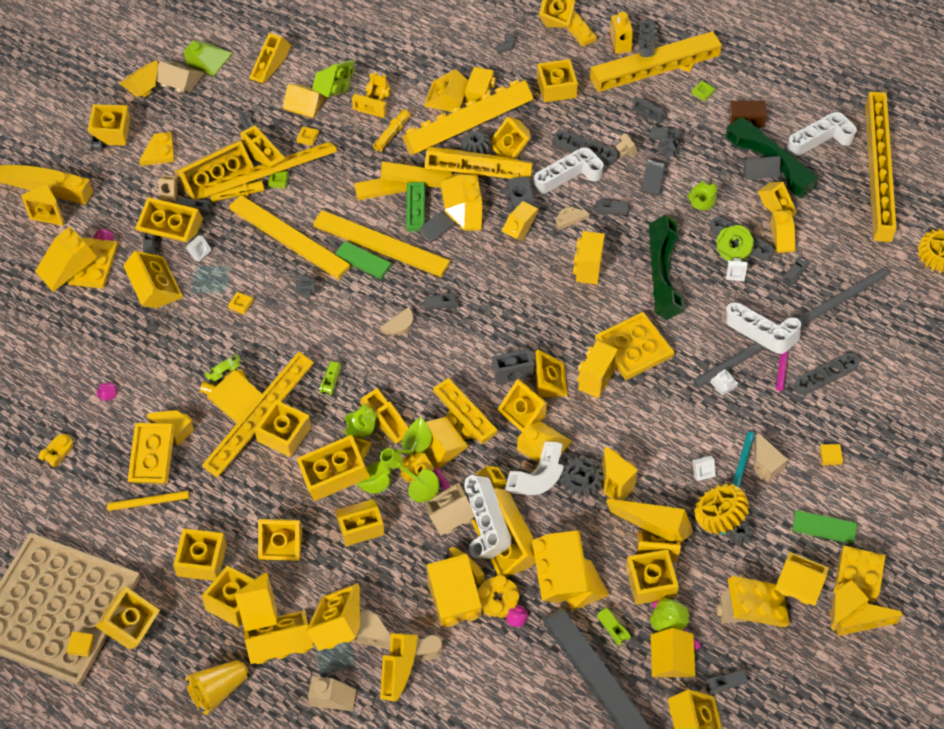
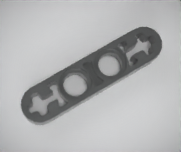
M647 20L640 23L639 55L641 57H650L655 53V23Z
M557 131L554 134V144L557 147L571 152H575L580 148L596 149L598 152L594 154L604 164L612 165L617 161V151L611 147L566 131ZM580 143L582 146L575 147L573 146V144Z
M715 217L711 220L710 230L718 236L724 228L734 226V224L722 217ZM752 235L754 248L750 255L762 261L771 259L773 254L772 246ZM738 239L736 241H731V244L735 245L736 247L740 245L738 243Z
M853 353L844 354L798 377L794 384V390L799 395H808L854 372L858 368L860 359ZM831 367H835L839 369L840 372L834 374L829 369ZM820 375L824 378V380L816 381L814 379V376ZM800 383H801L802 385H806V384H807V387H806V388H805L804 386L800 387Z

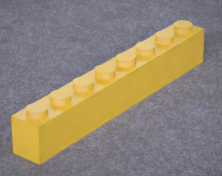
M713 31L657 47L655 48L654 55L650 57H641L637 53L593 66L590 70V80L597 92H601L675 70L680 66H688L693 59L695 63L718 57L720 56L722 44Z
M519 79L509 83V87H499L495 89L496 93L490 95V92L480 96L481 100L477 102L473 99L465 103L466 107L461 108L458 106L451 109L452 113L448 115L442 113L436 116L437 120L433 122L427 120L421 123L422 127L416 129L414 126L405 130L407 134L402 135L409 154H416L533 100L526 80L521 82Z

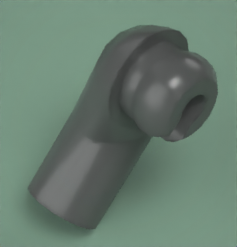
M512 33L505 34L504 43L495 47L498 54L513 48L515 38H513Z

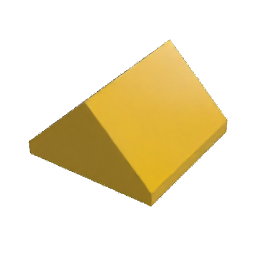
M542 0L538 16L546 27L568 28L575 0Z
M288 84L282 108L314 118L326 96L306 86Z
M47 184L22 195L21 198L29 219L64 225L58 203Z
M536 350L535 374L537 395L541 398L567 396L564 363L540 350Z
M517 379L497 410L523 432L529 424L541 421L546 417L547 403L520 379Z
M447 417L425 422L432 433V441L423 452L435 468H442L469 447Z
M258 519V559L299 561L303 534L300 520Z
M638 529L636 555L668 549L671 562H678L681 549L680 541H668L647 530Z
M584 559L590 591L566 600L571 611L609 596L591 560Z
M263 573L235 593L243 627L246 631L277 625V606L268 573Z
M670 628L651 634L652 677H695L694 635L692 633Z

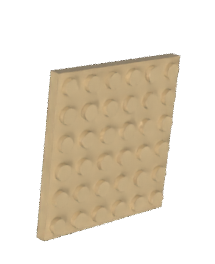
M29 533L0 581V656L80 687L108 637L107 634L99 630L95 625L117 591L125 586L132 591L134 590L141 577L140 573ZM72 632L94 635L89 657L67 654L66 650Z

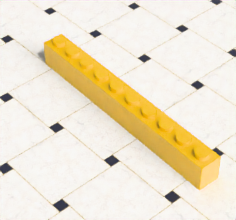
M869 92L865 104L873 241L892 242L896 232V215L887 93Z

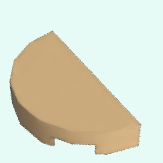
M564 208L556 218L557 230L589 218V213L584 209Z
M408 307L380 327V331L386 335L398 334V336L406 333L412 327L413 314L411 309Z

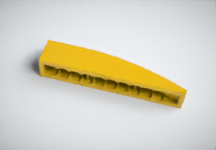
M428 147L425 169L501 178L529 176L530 180L532 163L495 155Z
M0 165V183L30 191L47 184L54 197L83 205L87 204L93 194L90 180L84 177L41 167Z

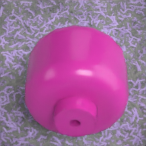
M99 229L95 233L94 239L113 241L114 236L111 231Z
M102 383L99 385V390H96L97 397H101L102 401H107L116 397L117 389L113 383Z
M516 605L515 608L509 609L506 620L511 626L521 627L527 621L528 612L523 606Z

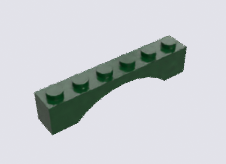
M740 117L727 126L725 138L737 148L749 149L766 157L780 156V170L785 176L788 189L800 199L816 189L818 177L803 166L801 162L793 158L787 151L778 146L776 142L768 138L762 131L753 126L751 122Z
M665 214L649 223L654 311L665 320H669L685 311L684 298L674 288L669 273L671 253L678 239V224Z

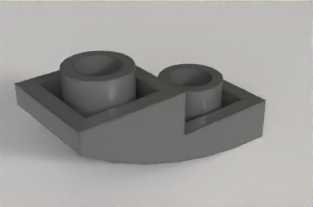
M647 160L640 192L655 196L659 195L665 164Z
M443 210L426 222L419 231L432 243L457 223Z

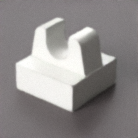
M200 235L186 246L188 253L196 261L202 260L211 251L204 237Z
M733 258V261L728 260L726 280L745 281L747 262H741L739 258Z
M725 369L713 377L710 382L722 396L738 387V382Z
M712 456L692 460L696 481L716 477L715 461Z

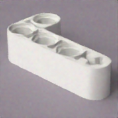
M833 112L792 134L789 137L786 150L791 156H799L832 137L840 144L848 146L853 143L857 129L842 113Z
M580 148L537 172L534 176V190L539 194H545L581 173L590 181H599L603 175V162L589 148Z
M730 303L726 308V323L728 326L777 354L787 352L800 340L801 322L797 318H788L780 325H777L740 303Z
M470 475L466 478L464 486L481 536L471 542L469 553L473 558L492 559L509 548L511 536L490 479L483 476Z

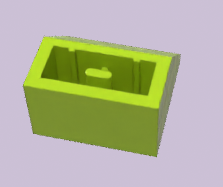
M350 60L334 64L316 73L312 90L328 98L346 93L350 87L351 76L354 73L355 61Z

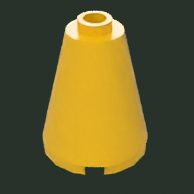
M238 660L191 673L185 678V681L189 680L190 685L186 686L188 693L196 707L202 706L205 709L202 713L208 715L247 679L248 669L243 662L240 663Z

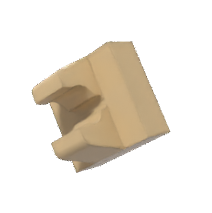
M625 133L620 136L621 142L616 146L619 155L623 157L630 154L633 157L638 154L632 140Z

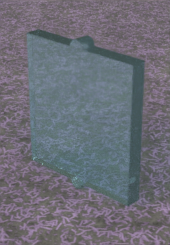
M196 266L195 275L192 278V292L225 293L226 282H228V267Z
M349 642L337 644L332 649L326 648L318 651L314 644L320 673L332 670L339 671L341 668L355 665Z

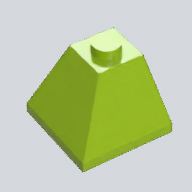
M192 41L183 51L186 65L212 76H215L233 55L229 51L203 41Z

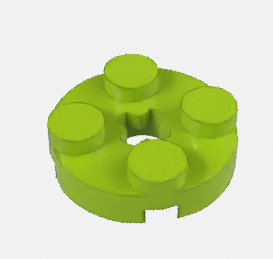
M734 225L726 227L717 237L718 252L727 261L739 258L742 262L753 251L754 239L751 233L743 226ZM738 239V243L740 245L738 247L732 248L731 241H736Z
M238 354L233 355L234 360L228 358L211 368V374L205 372L204 375L207 380L216 381L224 376L222 372L225 370L232 371L239 367L241 359Z

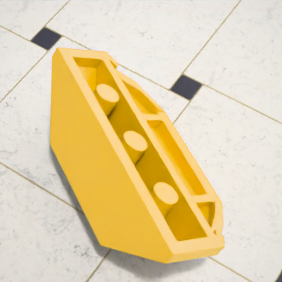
M454 173L441 181L440 186L445 213L454 222L459 224L463 231L481 230L482 198L478 176L468 173Z

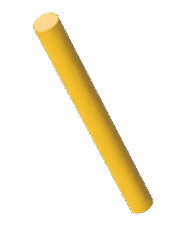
M182 491L107 503L108 511L189 499V492Z

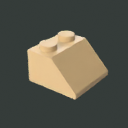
M159 61L156 81L161 83L160 86L166 88L174 87L175 91L185 93V91L193 90L205 72L178 62Z
M460 483L440 492L432 500L424 502L428 514L440 535L453 532L456 527L471 522L475 517Z

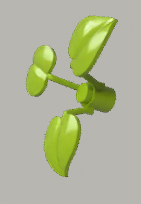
M419 417L406 431L402 439V448L404 450L386 448L381 452L380 460L382 462H374L367 468L370 478L357 483L356 485L359 488L372 494L381 493L390 485L391 480L388 476L391 473L390 468H400L414 479L408 488V494L412 500L422 503L432 500L437 495L439 480L436 474L424 469L418 476L414 475L402 465L403 460L400 455L413 454L414 450L416 452H423L430 445L432 433L424 419Z

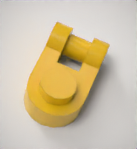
M67 434L57 435L45 449L40 451L38 458L44 462L48 461L51 466L57 468L73 448L71 437Z

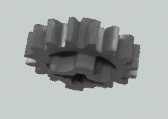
M575 456V461L568 459L567 465L563 464L564 468L560 476L561 485H564L565 491L571 490V496L577 493L578 498H581L582 494H585L588 498L590 492L595 495L597 489H601L604 479L603 469H599L598 462L593 464V458L587 461L585 456L582 457V460Z

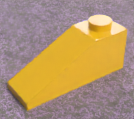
M268 33L249 79L264 84L285 61L291 44L281 36Z
M255 125L240 133L243 146L253 159L269 168L285 160V157Z
M867 604L862 611L837 628L836 632L838 636L897 624L903 614L898 610Z

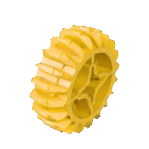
M940 228L937 231L927 232L921 238L918 246V257L921 258V263H926L925 268L932 267V271L937 269L939 274L944 271V231Z
M725 483L723 486L718 484L716 488H711L709 492H704L703 497H698L699 502L695 504L696 509L694 510L696 521L701 528L710 534L716 533L718 535L721 531L726 534L727 530L733 531V527L740 526V521H745V516L749 514L748 509L750 506L748 498L742 489L734 486V484L729 486Z

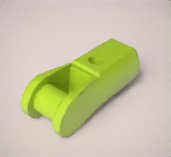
M329 362L320 385V393L327 392L329 395H333L341 370L340 363Z
M608 608L603 609L597 614V618L618 646L622 645V641L631 639L628 631L619 623ZM618 629L620 633L616 634L614 631Z

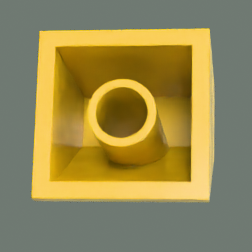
M467 554L426 565L427 582L441 627L445 625L452 627L460 621H474L479 616H482V607Z

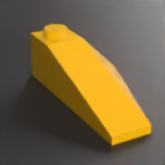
M608 498L606 500L611 513L668 541H683L693 533L685 509Z

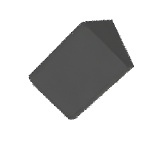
M636 95L634 96V110L659 124L667 118L664 111Z
M780 156L746 159L743 167L745 179L779 177Z

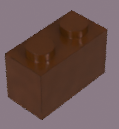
M730 101L728 111L730 124L743 117L755 127H765L767 118L765 101Z

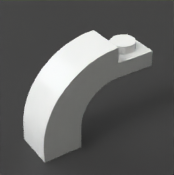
M545 442L538 467L530 474L510 471L505 491L514 494L537 495L549 490L558 481L564 468L563 465L558 464L563 444Z

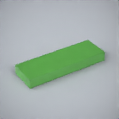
M407 182L406 231H419L425 224V182Z
M346 241L335 253L337 257L348 264L379 279H382L391 268L390 262Z
M796 510L792 531L854 544L857 523Z

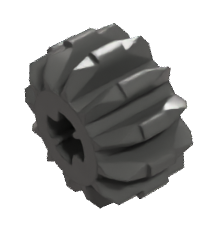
M475 130V132L469 131L468 134H464L461 146L463 151L488 154L489 149H491V141L488 134H485L483 130L480 132Z

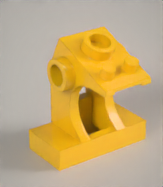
M376 72L374 74L370 73V82L366 85L367 94L365 96L354 94L352 97L353 110L385 118L387 108L384 101L390 97L392 89L386 79V75L379 76ZM375 96L379 98L378 100L372 99V97Z

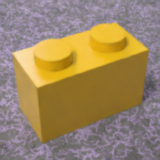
M479 67L473 68L465 89V102L473 99L477 102L481 100L480 96L489 92L491 95V88H494L496 78H493V70Z

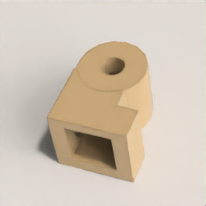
M162 175L158 179L159 200L176 203L178 176Z
M415 634L418 636L414 661L432 660L440 657L442 654V642L439 637L430 635L425 639H419V634Z

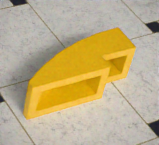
M378 388L362 397L360 404L367 405L375 412L377 416L376 424L395 444L402 441L409 428L391 402H387Z
M391 633L390 654L383 655L380 699L398 701L413 666L418 635Z

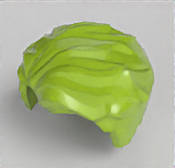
M701 181L698 185H695L687 194L692 206L704 211L711 209L717 201L716 184L708 185Z
M362 405L356 412L348 413L344 417L347 423V428L344 430L345 435L359 438L371 435L377 418L375 412L367 405Z
M663 598L656 604V608L650 616V622L658 632L670 628L684 630L688 626L690 614L684 605L672 599Z

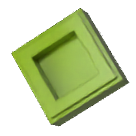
M701 81L692 89L691 94L706 101L715 93L716 88Z
M288 171L270 174L268 187L286 188L289 176Z

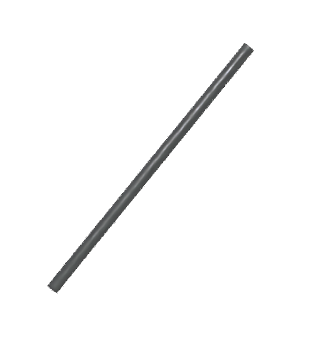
M885 268L880 269L797 318L801 322V327L887 277L888 271ZM759 343L753 344L694 379V385L697 388L710 382L713 377L717 376L719 372L724 369L730 370L766 347Z

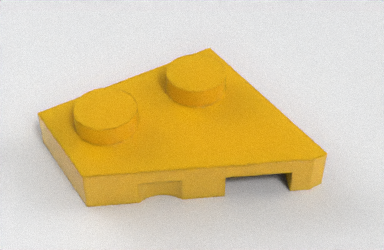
M171 132L157 133L152 136L139 160L140 166L174 162Z

